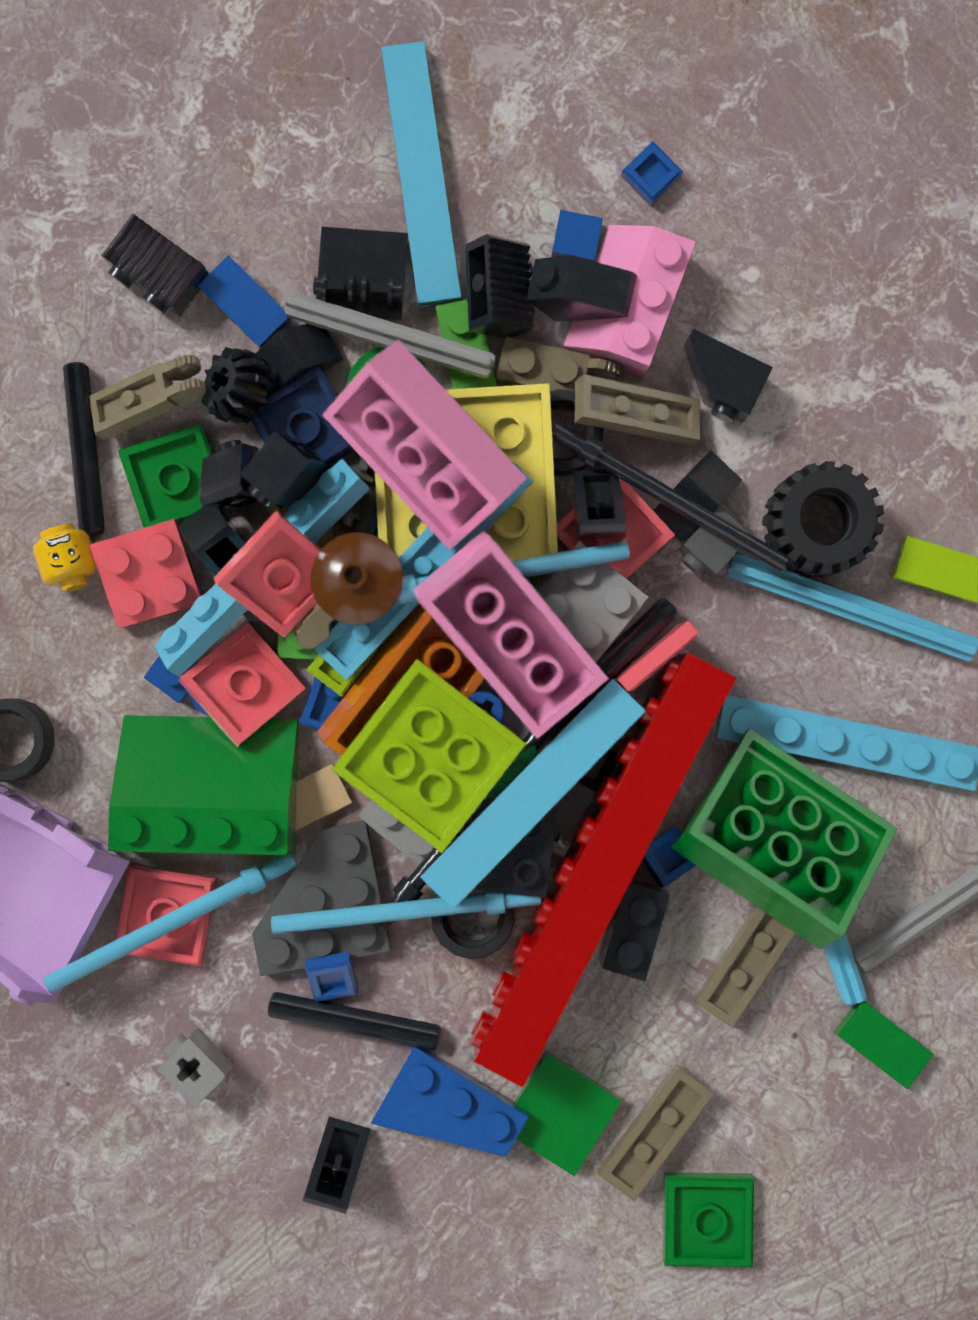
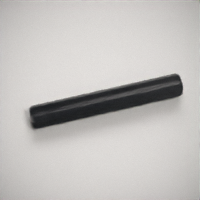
M71 362L64 364L63 377L78 528L85 531L88 535H97L104 532L105 524L96 435L89 400L90 395H92L89 367L83 362Z
M665 598L658 599L596 662L598 667L608 677V680L553 726L556 728L557 726H567L675 618L678 612L676 607Z
M280 992L272 994L268 1005V1016L271 1018L428 1050H436L441 1033V1028L437 1024L325 1001L315 1002L314 999Z

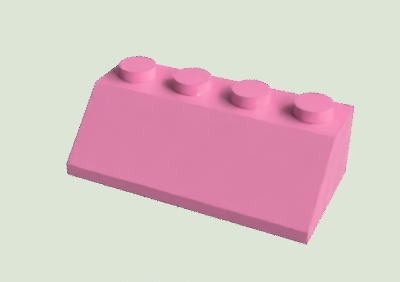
M399 339L371 359L323 414L324 418L449 550L500 506L527 479Z

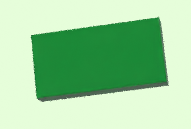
M865 1001L855 1004L834 1031L838 1037L906 1089L911 1086L934 1055Z

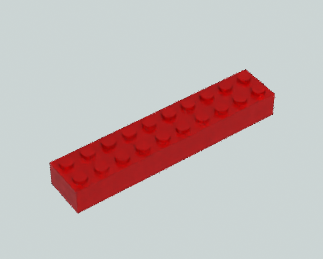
M688 652L677 654L675 658H671L660 668L655 681L661 685L654 698L646 697L641 704L645 712L637 720L640 725L634 737L626 736L620 744L614 757L620 763L612 778L605 775L594 795V799L599 804L592 817L585 814L573 836L578 844L572 855L566 854L563 859H560L553 874L557 884L552 894H546V898H540L541 905H536L532 915L535 917V926L531 934L526 932L521 934L512 953V956H514V966L510 974L502 971L491 993L494 997L490 1012L482 1010L471 1031L473 1038L470 1045L474 1046V1063L522 1088L524 1087L736 681V677Z

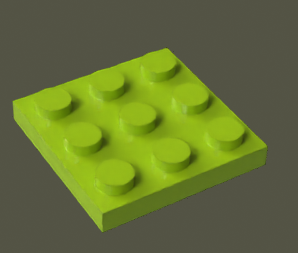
M416 659L338 759L332 770L443 853L526 743Z

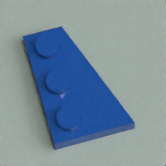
M414 1047L370 1124L506 1157L530 1114L427 1049Z

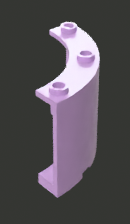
M0 784V982L10 990V997L22 1004L34 1005L35 1001L54 1005L63 988L50 994L43 981V977L79 959L130 861L118 851H108V844L95 835L86 837L71 831L74 824L71 820L33 799Z

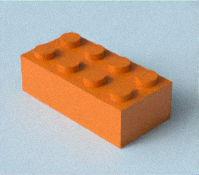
M420 603L399 625L317 732L324 744L342 756L416 659L467 698L476 691L485 677Z

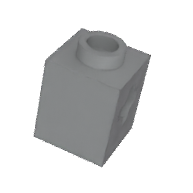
M197 1028L188 1038L180 1033L162 1051L167 1059L160 1065L157 1071L195 1108L229 1074L234 1064ZM193 1058H196L200 1065L190 1070L186 1064Z

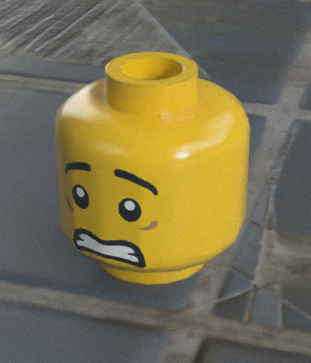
M62 524L40 532V540L33 546V555L42 581L50 586H61L62 592H70L87 586V577L94 574L97 570L89 546L92 544L89 535L83 530L75 529L73 524Z

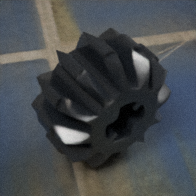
M225 347L221 356L213 355L210 369H204L206 373L204 381L206 394L202 397L201 403L208 407L209 414L214 415L218 420L226 423L233 422L235 424L247 425L252 417H260L263 403H269L266 396L267 392L274 386L268 380L272 369L265 365L264 359L258 357V354L250 350Z

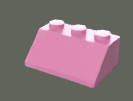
M608 225L595 262L629 270L637 275L629 315L625 318L573 321L563 348L590 355V358L617 362L623 365L624 371L644 378L651 364L696 241L655 226Z

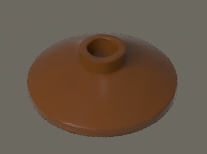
M348 533L331 540L319 552L311 570V588L318 605L330 617L345 624L362 625L382 618L394 607L402 591L403 570L398 556L385 541L367 533ZM353 568H359L362 571V578L356 584H350L346 580L348 571Z

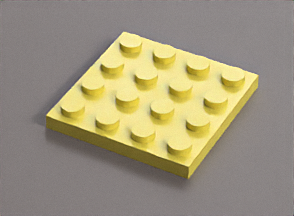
M550 384L446 390L503 453L533 481L530 487L486 533L494 540L510 561L558 553ZM375 472L378 538L385 541L399 558L422 534L427 526Z

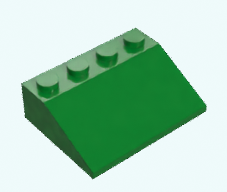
M124 715L109 803L108 851L288 855L295 851L299 719L272 718L239 747H236L211 717Z
M749 728L689 814L670 848L820 949L843 938L898 828Z

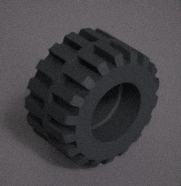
M825 461L821 465L813 463L799 471L797 470L773 490L775 493L767 500L765 505L768 512L763 516L762 526H767L768 533L764 535L766 543H772L775 549L790 557L785 568L790 571L799 570L801 575L807 577L814 575L826 577L849 570L851 567L863 562L866 559L865 555L874 551L878 544L874 539L883 532L884 524L878 523V517L884 515L883 505H875L874 498L880 496L876 487L868 490L864 485L869 478L863 473L857 476L851 474L854 467L847 464L835 467V462ZM821 496L831 500L839 508L844 525L841 537L835 544L830 546L818 544L811 540L804 532L800 521V512L807 498Z

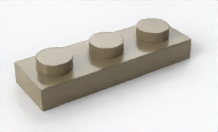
M583 374L575 381V423L691 446L700 440V399Z
M755 906L693 999L695 1003L733 1028L795 935V932Z
M676 1063L600 1165L598 1174L635 1202L713 1097V1091Z

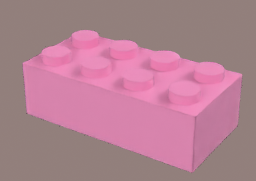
M484 531L412 590L422 606L537 739L608 680V677L494 540Z

